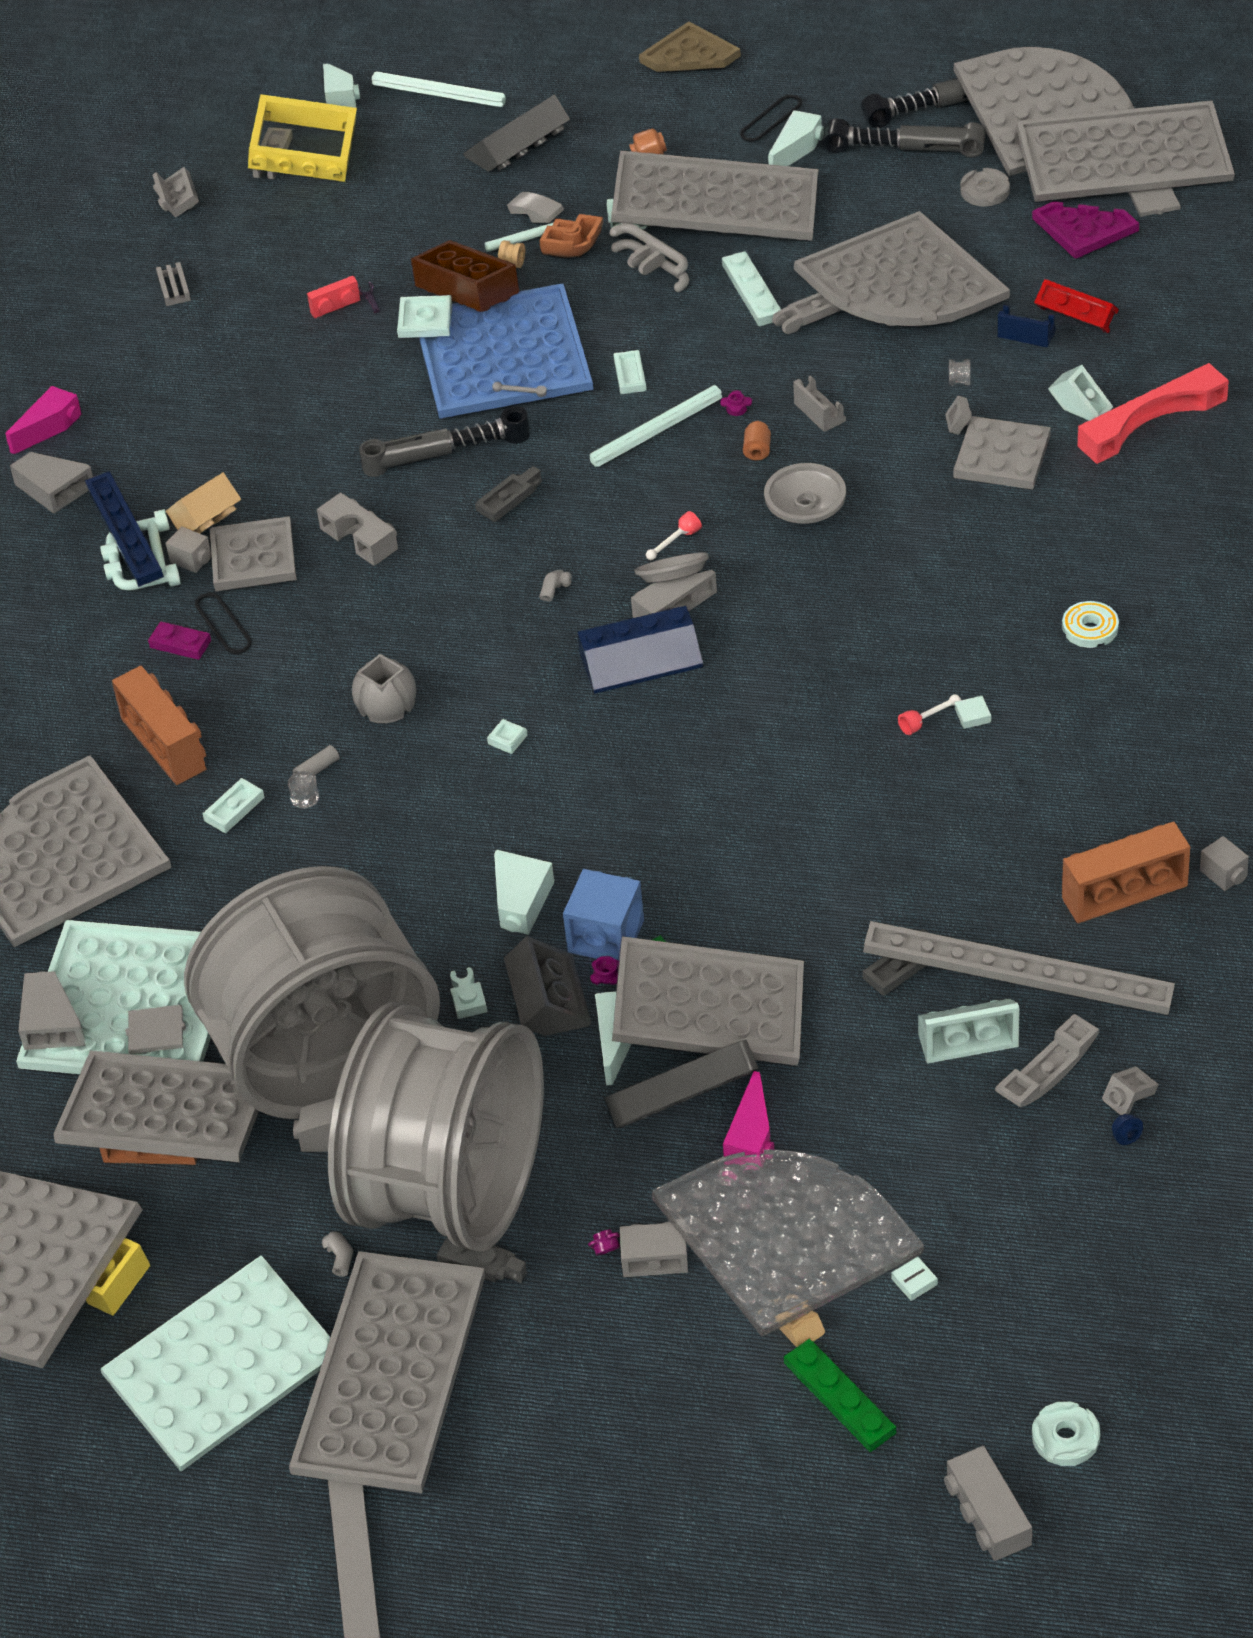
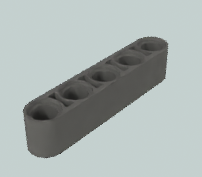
M742 1040L616 1092L604 1100L616 1128H621L751 1074L759 1068L747 1040Z

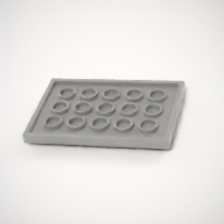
M622 936L612 1041L710 1054L736 1042L747 1040L755 1060L798 1066L800 1058L804 961Z
M90 1050L55 1129L54 1140L58 1144L240 1162L259 1111L244 1099L232 1079L226 1064Z

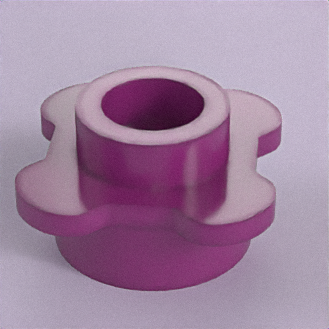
M735 390L728 397L722 398L720 404L726 407L728 414L740 416L747 411V406L752 404V399L745 397L741 391Z
M601 956L592 962L593 974L590 976V981L593 984H617L619 960L610 956Z
M611 1229L601 1231L593 1235L594 1240L589 1242L588 1246L594 1248L596 1256L612 1252L621 1247L618 1241L620 1234L618 1232L612 1233Z

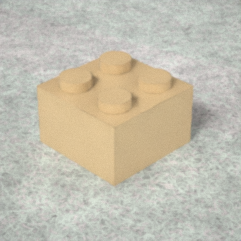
M223 472L180 499L167 509L166 513L177 530L182 526L201 534L207 528L237 510L234 505L241 498Z

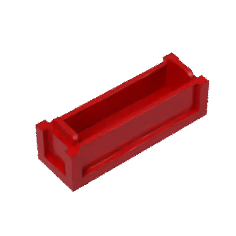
M1044 279L1034 301L1040 309L1045 310L1047 308L1099 327L1105 333H1109V325L1112 318L1119 311L1112 303Z

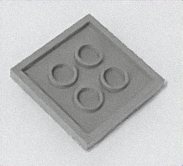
M972 416L953 470V478L1033 490L1050 439L1051 427Z
M290 516L210 527L215 591L297 580Z

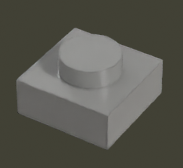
M957 396L945 414L950 433L959 435L964 426L968 425L971 420L972 413L968 400L965 397Z

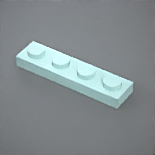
M746 251L723 257V268L758 326L773 323L774 314L781 309Z

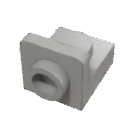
M1135 1066L1112 1074L1102 1099L1120 1115L1130 1114L1134 1102L1155 1095L1159 1084Z

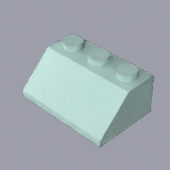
M1011 999L993 1000L988 1003L961 1006L956 1009L918 1015V1035L927 1064L1019 1047L1018 1003Z

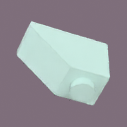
M328 63L323 64L326 104L356 108V99H360L359 85H354L353 75Z
M1083 365L1063 373L1048 388L1063 410L1089 421L1113 408Z

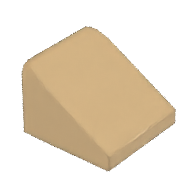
M799 1304L775 1321L776 1326L796 1347L809 1338L815 1341L825 1333L818 1313L802 1304Z

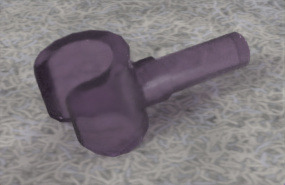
M368 282L370 289L368 292L362 291L359 285L360 297L369 301L374 313L380 312L373 296V284Z

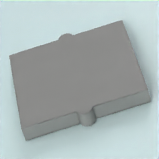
M1172 187L1128 192L1140 217L1153 214L1161 215L1163 212L1180 209V204Z
M182 1005L128 1011V1028L125 1032L128 1036L129 1054L183 1048V1030L186 1029V1026L183 1022Z

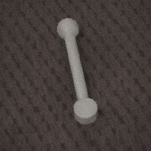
M495 382L492 385L495 392L508 390L536 393L539 397H544L547 394L545 386L530 388L502 385L500 382Z

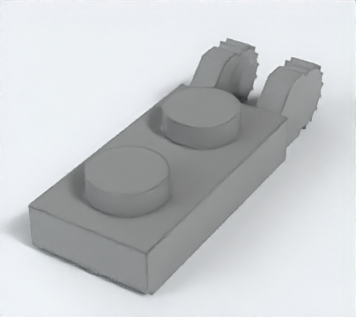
M268 127L260 146L288 149L293 138L292 129ZM253 169V177L260 178L263 170ZM267 171L269 179L276 178L278 172Z
M816 293L789 304L786 308L776 312L772 322L776 326H782L783 332L789 335L797 332L801 326L830 316L842 309L830 303L820 293Z

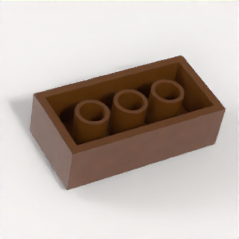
M451 240L411 258L416 287L439 296L451 295L452 301L473 308L478 312L487 311L491 306L499 302H505L511 296L519 293L515 264Z

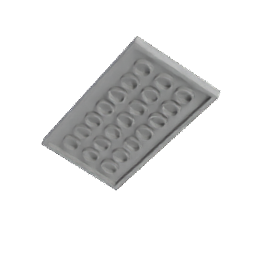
M1213 100L1017 121L1016 124L1035 202L1234 180L1235 173Z
M620 150L611 222L812 241L818 169Z
M358 1251L289 1465L290 1474L416 1493L423 1492L484 1283V1268Z

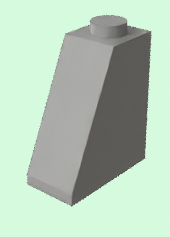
M29 452L10 465L15 485L52 513H56L86 493L88 489L85 480L93 478L91 467L87 464Z
M55 971L24 973L18 1029L24 1050L85 1046L86 1044L81 1023Z
M335 1098L301 1107L299 1120H294L293 1136L294 1139H299L301 1152H328L330 1124Z

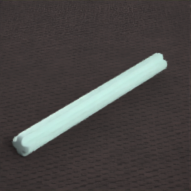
M374 72L372 75V84L374 86L500 108L506 103V95L504 93L383 72Z
M716 385L707 388L593 451L589 455L590 462L595 467H600L719 401L722 398L721 390Z

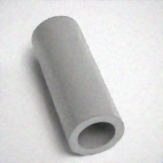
M329 745L295 767L293 774L303 784L340 759L339 754L332 745Z

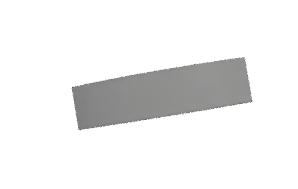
M1073 1014L1055 1031L1054 1040L1021 1071L1014 1069L995 1087V1091L1019 1107L1034 1102L1059 1083L1077 1064L1099 1034V1029Z

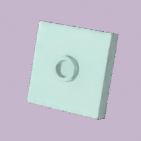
M452 296L400 297L398 338L450 336Z

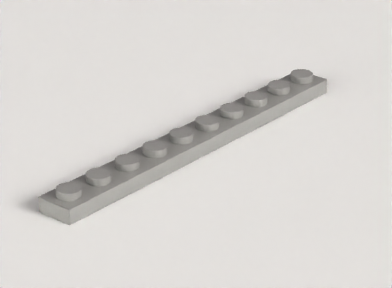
M870 921L863 950L865 953L1169 1015L1175 983L873 921Z

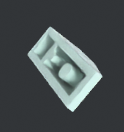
M793 110L768 154L769 165L789 166L813 151L818 141H822L825 128L822 126L821 115Z
M616 991L595 994L606 1086L613 1085L631 1046L630 1043L612 1041Z

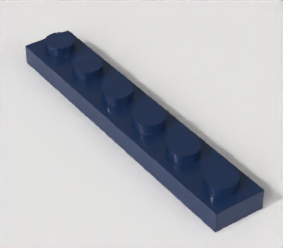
M110 471L85 480L86 487L138 587L163 578L162 569Z

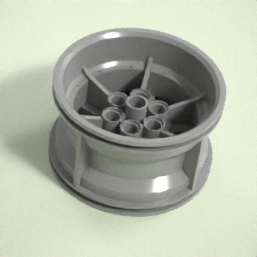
M319 866L296 869L271 877L246 890L223 907L205 926L189 953L184 971V987L188 1001L199 1020L204 1024L229 1068L232 1079L240 1093L258 1111L278 1118L299 1119L301 1107L336 1097L339 1081L351 1048L366 1021L382 1005L389 1002H400L419 1006L429 1018L436 1021L439 1015L440 997L437 984L396 924L380 893L365 877L344 868Z
M389 1002L379 1007L366 1021L351 1048L339 1081L332 1111L328 1142V1177L333 1204L340 1218L350 1225L376 1229L386 1223H396L413 1217L432 1221L438 1232L447 1236L450 1242L459 1248L482 1252L493 1247L510 1226L520 1206L530 1178L539 1141L543 1112L544 1076L541 1052L533 1032L523 1025L498 1022L490 1027H482L471 1033L445 1028L435 1019L429 1018L419 1006Z

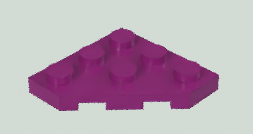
M1053 201L1032 210V219L1075 259L1139 231V222L1124 209L1114 208L1113 212L1099 211L1097 206L1079 204L1078 208L1063 207V202Z

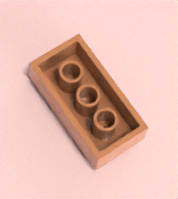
M139 666L111 680L122 721L176 785L206 770L204 762L206 752L199 741L202 735L196 723L188 721L187 715L181 706H175L170 693L166 689L162 690L160 688L159 682L153 673L148 674L142 666Z
M1171 822L1165 825H1158L1153 829L1135 835H1129L1108 844H1102L1082 853H1075L1063 859L1062 899L1078 924L1187 887L1190 845L1175 822Z

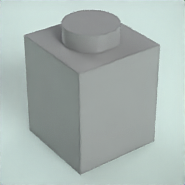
M182 526L166 542L170 563H176L177 566L197 573L212 557L208 537Z
M1222 836L1201 851L1200 871L1226 891L1233 885L1242 883L1247 877L1249 856Z

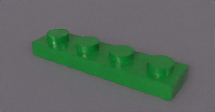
M810 1338L784 1356V1364L869 1452H872L896 1434V1426Z

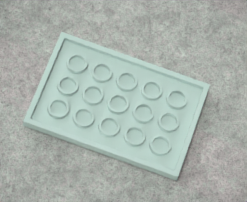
M261 1255L101 1368V1374L177 1468L183 1471L318 1373L331 1337Z

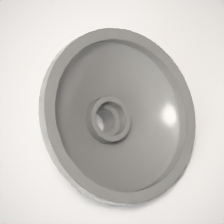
M798 463L778 470L768 479L764 488V499L768 509L777 517L792 523L811 524L825 520L840 510L846 499V485L842 477L829 467L815 463Z

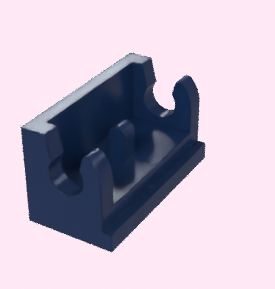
M1003 306V311L998 313L997 337L1048 348L1056 331L1055 315L1049 314L1048 321L1041 322L1027 317L1022 318L1010 315V306Z

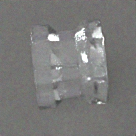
M954 359L949 360V386H955L957 383H963L965 386L970 385V359H964L962 362H956Z
M302 771L293 774L289 778L288 788L291 792L290 798L293 805L299 808H309L318 802L319 790L314 774Z

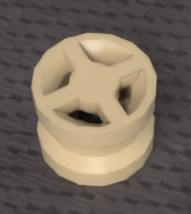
M503 240L499 247L498 258L515 264L516 268H521L525 259V245L523 243L511 244L510 241Z

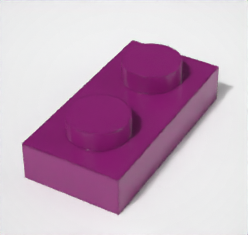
M160 621L148 642L152 649L200 660L211 642L210 633Z

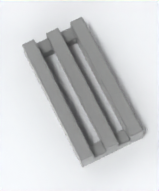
M180 262L175 263L176 267L171 268V265H166V270H161V267L156 268L166 306L191 301ZM178 274L179 280L184 295L181 296L179 295L178 288L174 278V275ZM167 276L169 277L174 294L172 298L169 297L164 277Z

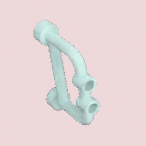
M165 509L154 511L155 517L136 521L141 531H148L151 550L162 569L163 578L138 587L134 579L126 580L123 578L119 550L110 532L106 537V545L100 546L104 562L109 561V563L104 564L107 580L113 579L114 584L121 590H137L169 582L170 587L181 585L176 563L165 565L159 532L170 530Z

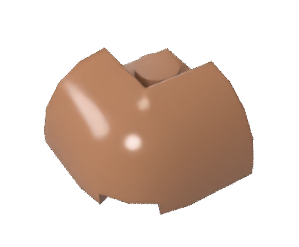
M579 214L576 221L555 219L552 226L547 225L539 240L541 252L543 255L564 258L581 257L595 244L602 230L603 217Z

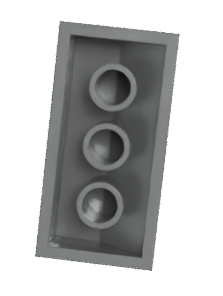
M554 94L489 135L463 154L467 159L488 172L495 167L500 171L511 164L509 159L514 155L516 159H519L528 153L527 147L531 144L536 148L547 141L545 137L547 134L551 133L552 136H555L564 130L563 124L569 121L570 118Z

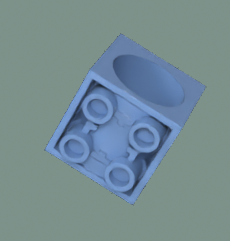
M583 869L563 912L568 953L595 959L601 956H610L619 960L622 936L637 938L644 922L640 881L628 877L605 874L600 871Z

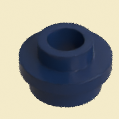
M1130 1114L1120 1115L1112 1124L1113 1137L1121 1145H1129L1135 1142L1143 1131V1122L1137 1116Z

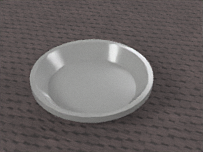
M706 552L669 557L644 564L634 569L635 575L640 576L648 583L677 579L701 571L707 559H709V555Z

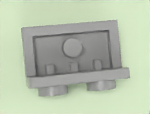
M185 167L165 180L157 172L153 174L155 182L153 187L160 197L158 203L165 212L170 211L176 218L199 202L191 175Z

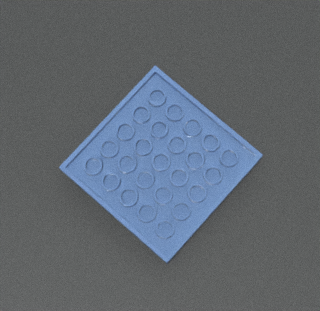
M563 283L519 291V293L511 296L509 300L499 302L484 312H478L459 303L452 304L450 336L419 337L439 419L593 390V381ZM495 382H500L502 385L530 388L545 386L547 394L544 397H539L536 393L508 390L495 392L492 385Z

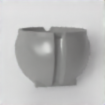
M379 654L358 670L353 679L351 691L354 704L363 717L367 715L369 721L375 723H391L404 718L405 710L411 712L415 704L417 689L415 679L406 666L394 659H389Z

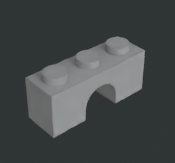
M341 492L317 509L320 529L337 541L346 535L353 534L356 554L373 566L398 549L395 528L390 523H385L379 519L372 511H367L360 506L356 500L348 498Z

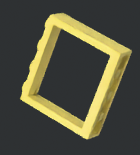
M260 94L249 147L248 168L345 182L355 131L357 108ZM265 120L343 131L345 135L341 156L259 146L263 122Z

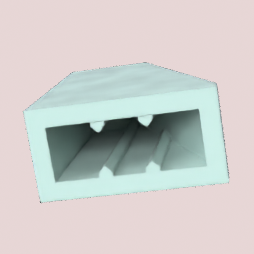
M496 850L494 857L500 926L511 932L529 935L554 884L552 863Z

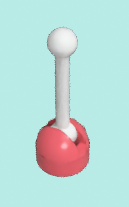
M687 511L678 521L679 529L655 549L648 550L646 552L647 559L654 560L657 553L679 535H693L702 528L699 518L693 512Z
M954 694L948 701L921 714L914 710L906 711L898 716V724L903 733L911 735L922 728V719L951 705L955 706V702L961 701L958 695Z

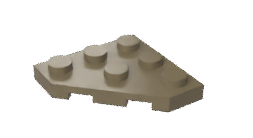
M688 21L639 54V62L656 72L725 68L741 57L740 48Z

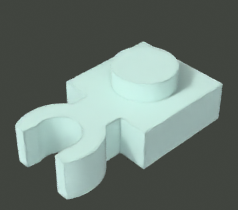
M468 967L467 977L463 979L458 978L455 971H451V982L454 988H451L450 991L457 1018L461 1019L486 1013L487 1006L480 982L475 983L473 970Z

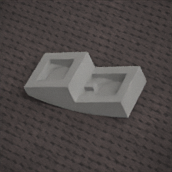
M521 192L507 204L510 214H528L532 223H550L564 210L560 203L548 197L530 192Z

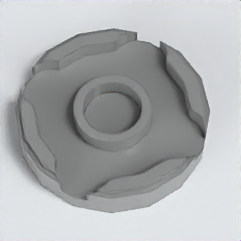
M983 168V171L977 172V169L972 170L964 175L960 182L961 196L972 205L993 206L1007 199L1010 194V182L1006 174L996 169Z

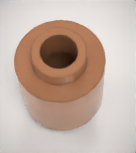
M755 421L750 423L745 429L743 453L751 460H763L769 455L771 431L765 423Z

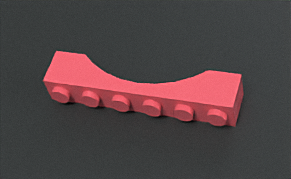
M1210 363L1194 369L1177 379L1079 425L1078 447L1098 464L1119 454L1121 446L1127 437L1136 428L1151 419L1174 412L1207 411L1227 401L1229 380Z

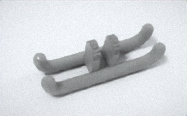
M622 223L610 229L612 237L629 233L646 243L643 245L633 239H623L611 245V250L614 253L624 249L635 251L627 260L630 267L636 268L639 266L638 270L643 275L651 273L658 267L664 269L679 279L674 285L676 292H682L688 286L689 276L685 272L688 267V261L683 254L634 224ZM665 256L678 263V265L676 266L672 262L665 259Z

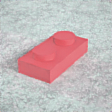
M354 276L307 293L310 313L314 318L360 301L358 283Z

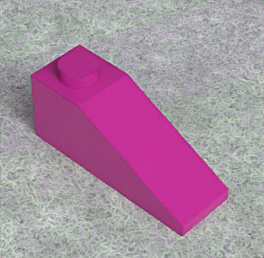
M51 386L5 433L10 453L16 454L67 430L81 415L77 395Z
M754 1071L723 1142L724 1163L761 1172L765 1160H771L774 1142L770 1141V1128L760 1072Z

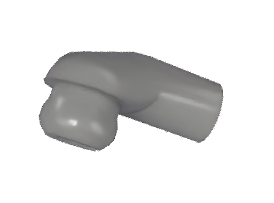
M563 570L548 573L544 578L539 598L547 602L553 601L556 588L570 586L572 582L571 573L563 572Z
M330 1232L323 1237L322 1246L324 1249L327 1248L328 1252H333L336 1255L332 1272L336 1276L345 1277L348 1275L353 1248L343 1234Z

